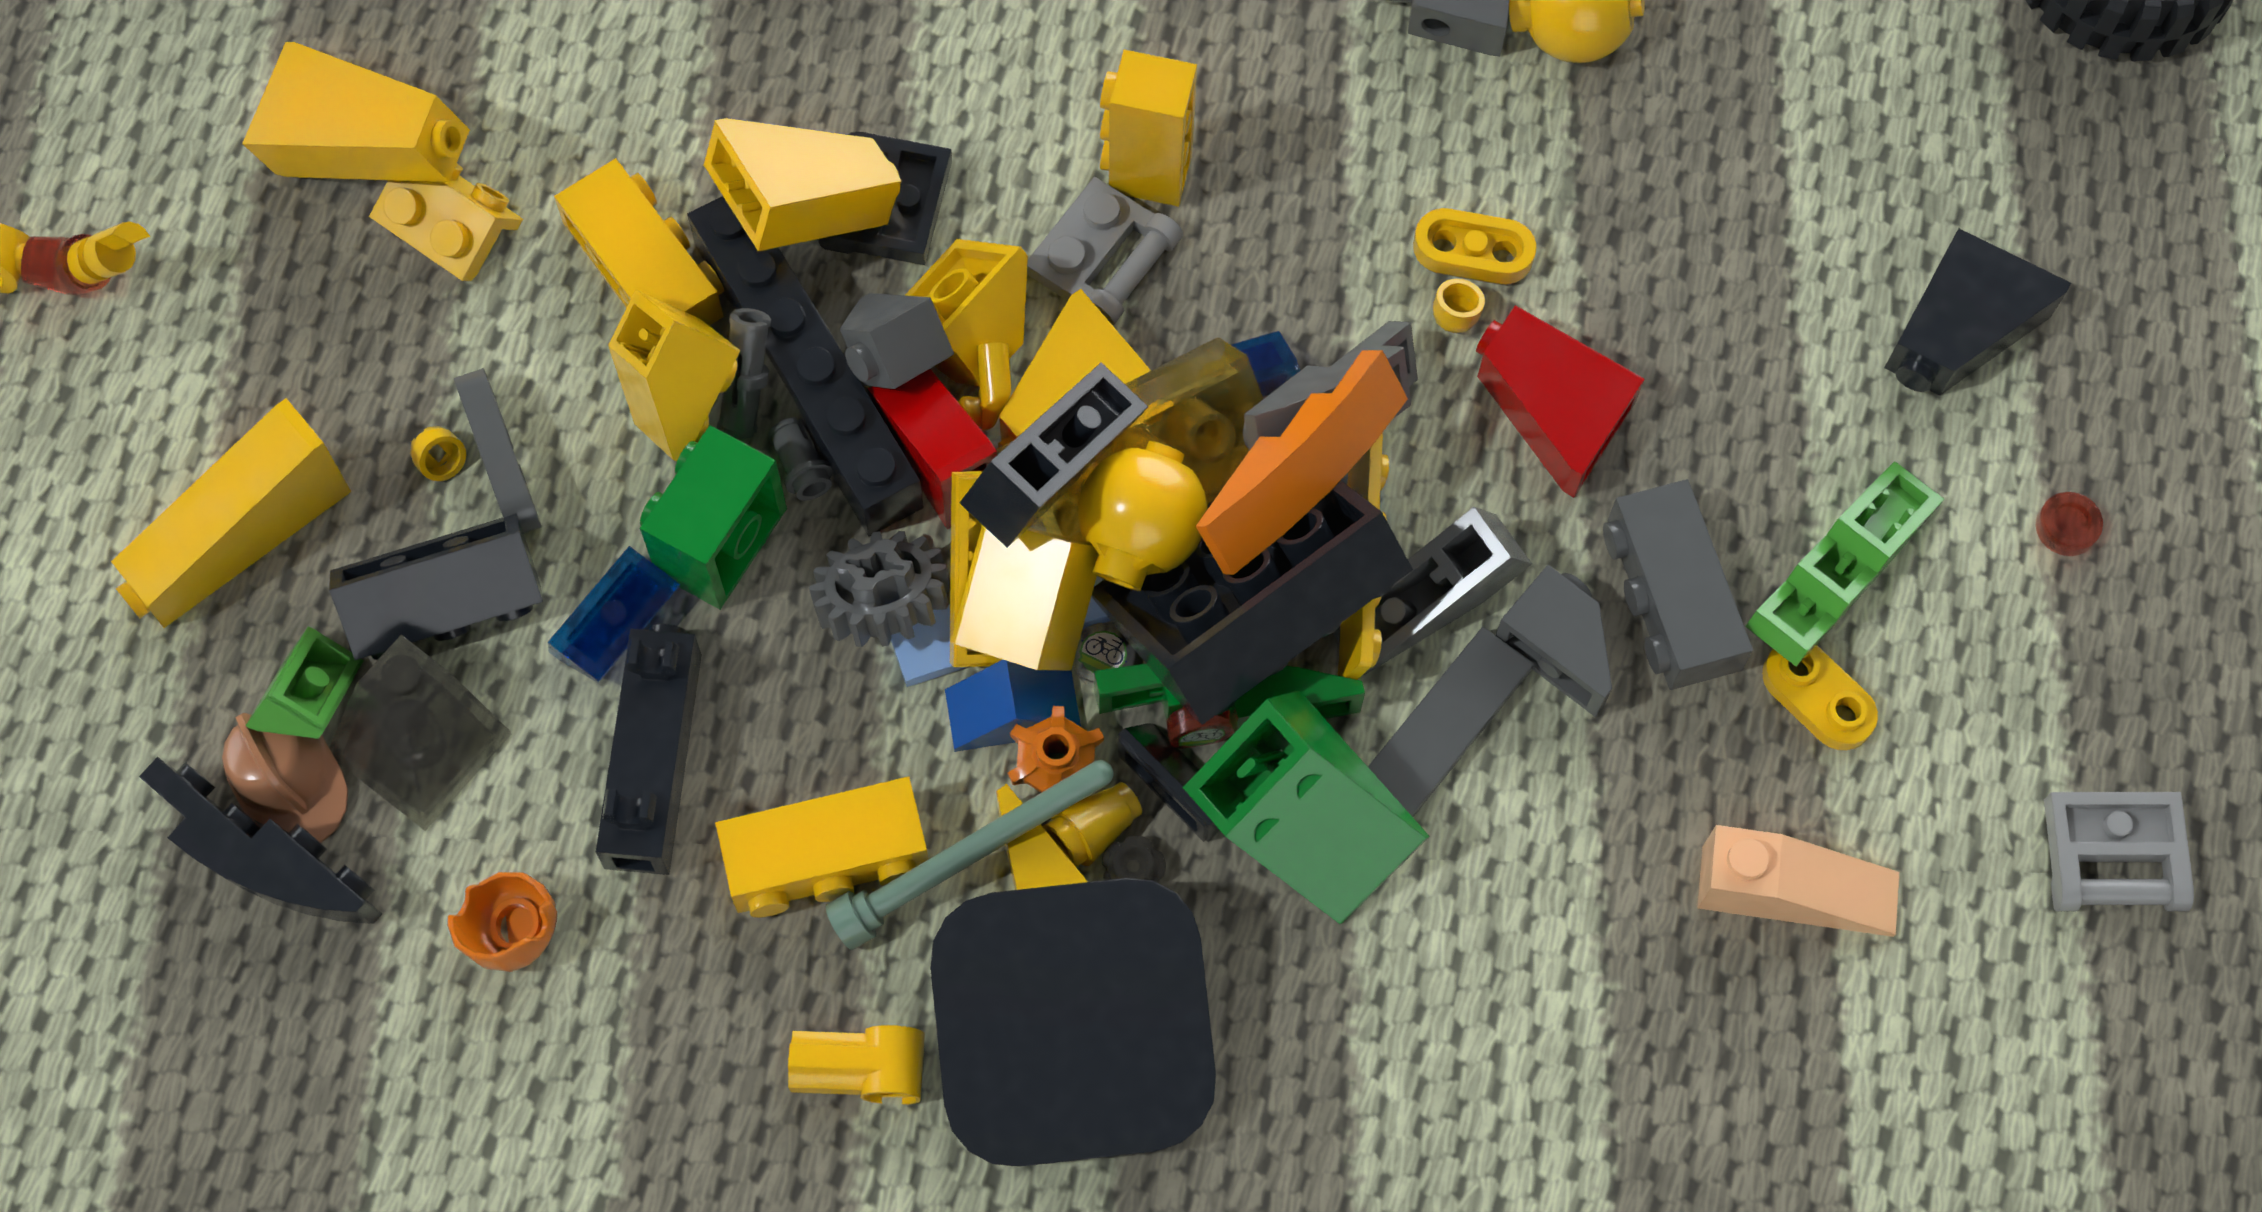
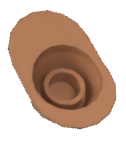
M242 713L235 717L238 725L232 729L225 741L222 762L227 781L243 811L263 825L271 819L288 832L298 823L322 843L338 829L347 811L348 787L343 771L323 735L319 739L256 731L245 726L251 717L250 714Z

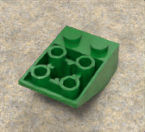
M1300 690L1266 699L1183 787L1226 838L1339 924L1348 919L1430 837Z

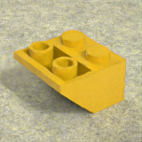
M635 289L608 347L634 424L671 459L677 461L685 446L691 441L698 442L709 427L708 415L719 393L725 392L731 385L737 371L736 359L741 350L700 318Z

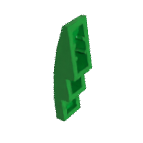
M1147 664L1094 671V692L1099 714L1162 702L1167 726L1196 720L1174 698ZM1286 666L1283 670L1268 676L1238 698L1230 709L1215 716L1230 713L1234 732H1236L1266 699L1300 690L1325 719L1360 713L1365 690L1363 682L1360 680L1300 667Z

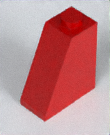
M1515 305L1503 324L1493 320L1481 337L1476 348V352L1482 355L1477 377L1562 491L1574 498L1635 405L1645 379Z
M931 369L896 389L873 386L868 388L870 399L920 479L922 492L946 529L951 528L952 472L984 471L990 461L997 456V450Z

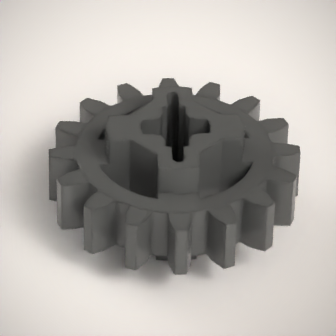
M879 531L873 532L870 543L864 545L854 538L848 540L849 551L845 554L830 551L827 554L830 567L815 568L813 573L816 584L809 586L821 628L831 627L833 637L837 641L846 638L852 633L857 647H863L870 637H878L882 647L889 646L891 635L899 632L907 639L915 637L913 630L915 624L920 623L932 626L936 623L933 610L947 609L949 605L946 592L950 591V578L941 550L939 548L929 550L927 538L923 536L908 543L905 531H898L891 540L883 539Z

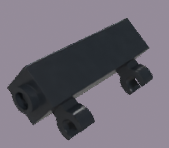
M654 624L649 627V630L630 629L595 851L603 868L606 870L670 874L702 657L695 634H688L685 629L679 626Z

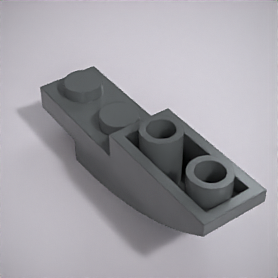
M1388 321L1330 367L1307 365L1244 414L1243 437L1249 451L1260 436L1280 437L1311 393H1332L1362 350H1383L1408 398L1395 417L1410 407L1409 387L1418 380L1411 322Z

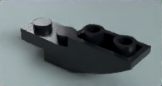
M157 757L139 776L185 817L167 838L193 859L241 889L273 904L306 915L336 921L374 924L382 915L379 910L367 901V898L375 890L345 864L337 873L330 869L319 859L327 848L298 823L288 832L271 819L261 827L234 803H231L223 811L207 797L216 787L187 762H184L176 770Z

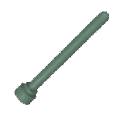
M1103 760L1092 762L871 894L866 890L856 895L848 891L829 902L825 906L826 913L836 934L850 950H854L875 938L877 935L876 929L884 925L883 917L1108 785L1113 778L1111 765Z

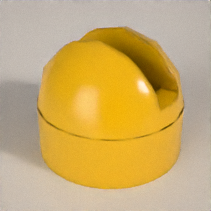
M1456 278L1443 282L1439 286L1433 302V315L1436 323L1448 332H1467L1480 319L1485 305L1484 294L1477 285L1465 279Z
M440 426L423 429L424 431L411 442L410 455L414 465L426 478L432 481H445L459 473L466 461V448L453 432ZM436 444L446 452L439 463L429 452Z

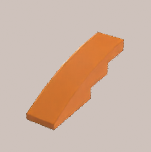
M1362 350L1332 393H1311L1280 437L1260 436L1196 525L1197 530L1223 574L1234 575L1283 536L1322 500L1371 448L1408 400L1383 350Z

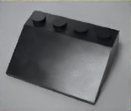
M1340 480L1291 529L1234 575L1223 574L1202 538L1191 556L1178 567L1165 573L1146 575L1140 591L1132 590L1104 579L1094 586L1092 598L1174 698L1203 725L1215 715L1230 709L1238 698L1268 676L1283 670L1291 659L1321 637L1336 631L1344 620L1367 603L1386 594L1397 581L1410 573L1413 568L1383 513ZM1213 501L1207 504V508L1210 507Z

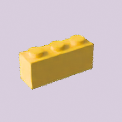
M1124 49L1118 72L1107 71L1100 99V108L1105 109L1100 130V139L1105 140L1101 154L1100 169L1109 171V186L1125 196L1179 207L1192 158L1197 64Z
M615 158L554 196L563 224L626 308L636 289L700 318L709 326L724 317L718 296L724 292L720 279L706 261L698 265L686 251L691 246L684 231L673 217L670 216L665 220L660 217L653 207L657 204L656 197L639 173L630 177Z
M909 776L715 822L730 894L737 913L750 911V915L756 918L780 914L790 907L789 901L814 895L815 900L818 902H830L848 891L854 893V885L879 880L880 885L884 886L929 859Z

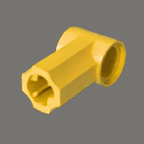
M897 1025L872 1026L866 1028L864 1033L793 1031L789 1045L788 1088L793 1093L860 1095L862 1100L871 1103L882 1104V1097L902 1098V1104L906 1105L918 1103L921 1100L925 1033L916 1028Z

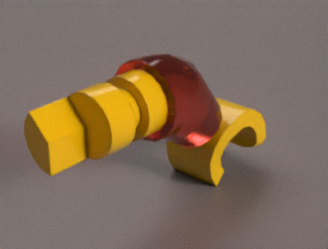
M131 221L122 222L92 236L78 234L71 237H30L20 230L0 223V293H13L18 287L20 277H22L25 284L65 295H80L100 290L109 283L111 277L122 274L132 268L136 258L134 243L148 238L150 235L141 225Z

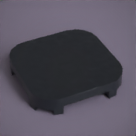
M1132 878L992 892L966 900L945 917L933 940L930 966L943 1100L952 1132L970 1153L991 1164L1021 1167L1155 1152L1182 1143L1202 1126L1214 1103L1216 1069L1201 937L1193 912L1176 892L1153 880Z

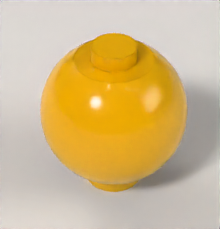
M1509 0L1512 32L1528 31L1542 51L1556 59L1571 63L1592 62L1613 53L1630 36L1634 27V17L1644 16L1645 10L1644 0Z
M1148 441L1145 450L1134 447L1123 449L1102 460L1091 471L1084 482L1079 496L1078 523L1085 543L1093 545L1098 553L1092 570L1094 575L1114 584L1140 591L1146 575L1168 572L1182 564L1195 551L1202 539L1196 525L1208 508L1205 492L1200 480L1192 469L1182 464L1185 454L1170 446Z

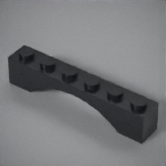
M723 196L687 213L695 247L703 260L717 274L724 288L723 293L735 309H755L765 312L770 316L771 324L768 327L765 353L792 396L823 457L829 462L837 485L868 537L872 536L873 532L881 531L923 509L920 479L863 385L851 371L846 357L779 247L758 251Z

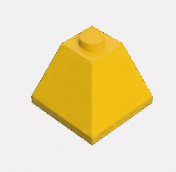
M956 239L904 295L931 297L954 352V355L934 367L955 382L980 387L978 345L985 343H1008L1010 359L1024 343L1028 255L1021 246Z

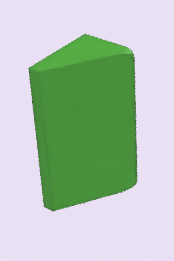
M308 626L286 657L245 726L256 731L319 739L364 660L362 658L355 660L352 652Z

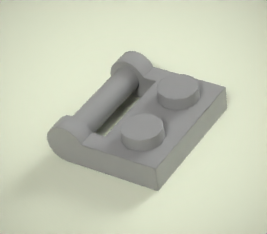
M1094 176L1029 257L1027 275L1067 301L1073 293L1082 289L1107 320L1114 325L1124 312L1122 306L1124 301L1164 250L1172 251L1183 237V231L1170 217L1161 213H1152ZM1133 230L1144 236L1104 289H1094L1089 286Z
M2051 792L2044 799L2052 868L2051 890L2053 907L2056 912H2076L2080 909L2081 905H2164L2166 911H2190L2194 900V886L2181 792ZM2079 862H2161L2163 878L2081 879Z

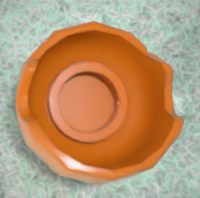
M498 872L478 885L467 886L464 903L458 914L448 916L447 926L454 946L484 969L513 972L532 964L549 945L557 923L556 903L548 889L526 873ZM505 916L509 942L501 934V923Z

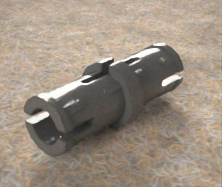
M742 308L734 310L729 318L730 332L728 341L741 351L736 359L737 371L729 388L722 393L720 418L717 422L718 430L735 439L752 438L754 433H757L760 392L762 388L767 386L769 379V369L764 364L771 318L765 312Z

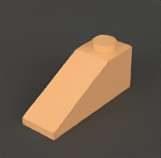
M1716 825L1702 847L1697 908L1894 937L1896 935L1899 872L1783 834Z

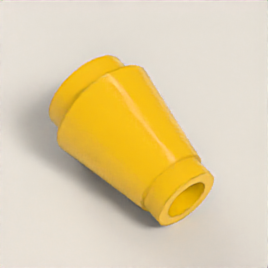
M1119 782L1112 788H1107L1086 797L1055 815L1043 828L1075 867L1080 864L1090 866L1132 824L1133 820L1142 814V807L1134 792L1126 784Z

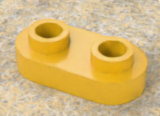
M1440 208L1428 212L1418 222L1413 241V250L1420 264L1430 271L1496 284H1512L1522 280L1530 272L1536 254V241L1532 232L1518 221ZM1445 239L1450 241L1454 248L1448 252L1440 251L1434 247L1433 242ZM1498 250H1506L1512 254L1514 259L1510 262H1500L1495 259L1493 253Z
M1817 645L1801 661L1808 669L1809 675L1807 676L1794 674L1789 668V661L1772 649L1764 663L1762 673L1764 684L1770 694L1826 746L1836 750H1851L1865 743L1874 731L1878 720L1877 707L1872 697ZM1844 705L1851 708L1855 713L1856 720L1845 721L1841 719L1836 712V706Z

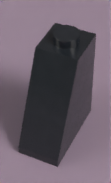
M1958 228L1884 368L1895 373L1897 380L1905 387L1918 392L1929 390L1940 396L2050 319L2067 293L2071 282Z

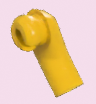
M985 343L977 346L980 381L978 396H963L958 400V403L982 431L989 430L996 425L1000 413L1011 396L1008 343Z

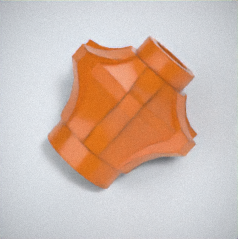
M1053 706L1051 717L1028 728L1016 724L1011 730L1010 737L1018 744L1017 767L1008 772V777L1012 785L1028 784L1042 793L1094 762L1095 748L1104 741V736L1100 728L1087 731L1067 719L1064 714V706ZM1050 753L1065 754L1061 759L1049 758Z

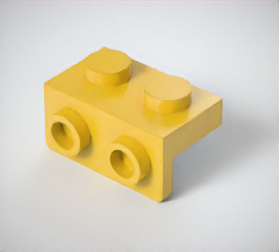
M458 163L450 182L388 180L369 217L461 281H472L479 273L502 229L517 230L523 221L520 216L507 208L509 199L505 195L481 183H476L474 186L462 178L460 174L463 168Z

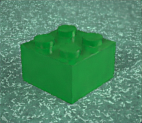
M709 425L698 442H689L681 452L675 466L676 475L665 492H656L649 499L640 517L641 527L639 529L657 576L721 610L787 510V505L776 460Z

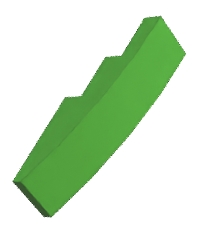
M1894 461L1837 519L1827 535L1797 564L1787 580L1756 610L1745 627L1797 667L1890 564L1941 505L1944 498Z

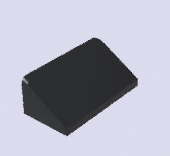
M1146 723L1124 728L1118 734L1119 757L1203 842L1205 840L1209 842L1220 830L1183 789L1199 769L1154 724Z

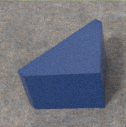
M1001 660L945 689L954 752L1015 743L1010 737V732L1016 724L1024 728L1031 727L1051 717L1053 706H1064L1065 717L1081 727L1072 671L1035 670Z

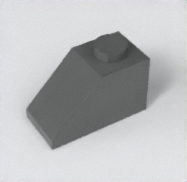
M869 293L859 299L840 328L848 347L845 350L847 363L854 375L865 386L896 389L954 355L931 297Z
M1547 565L1503 616L1496 636L1534 663L1532 670L1596 717L1603 709L1612 690L1599 602L1592 598L1591 591L1580 579L1569 573L1560 574Z

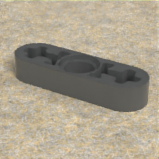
M481 368L454 378L503 518L517 513L524 534L541 528L539 516L520 464H518L513 451L514 447L485 369Z

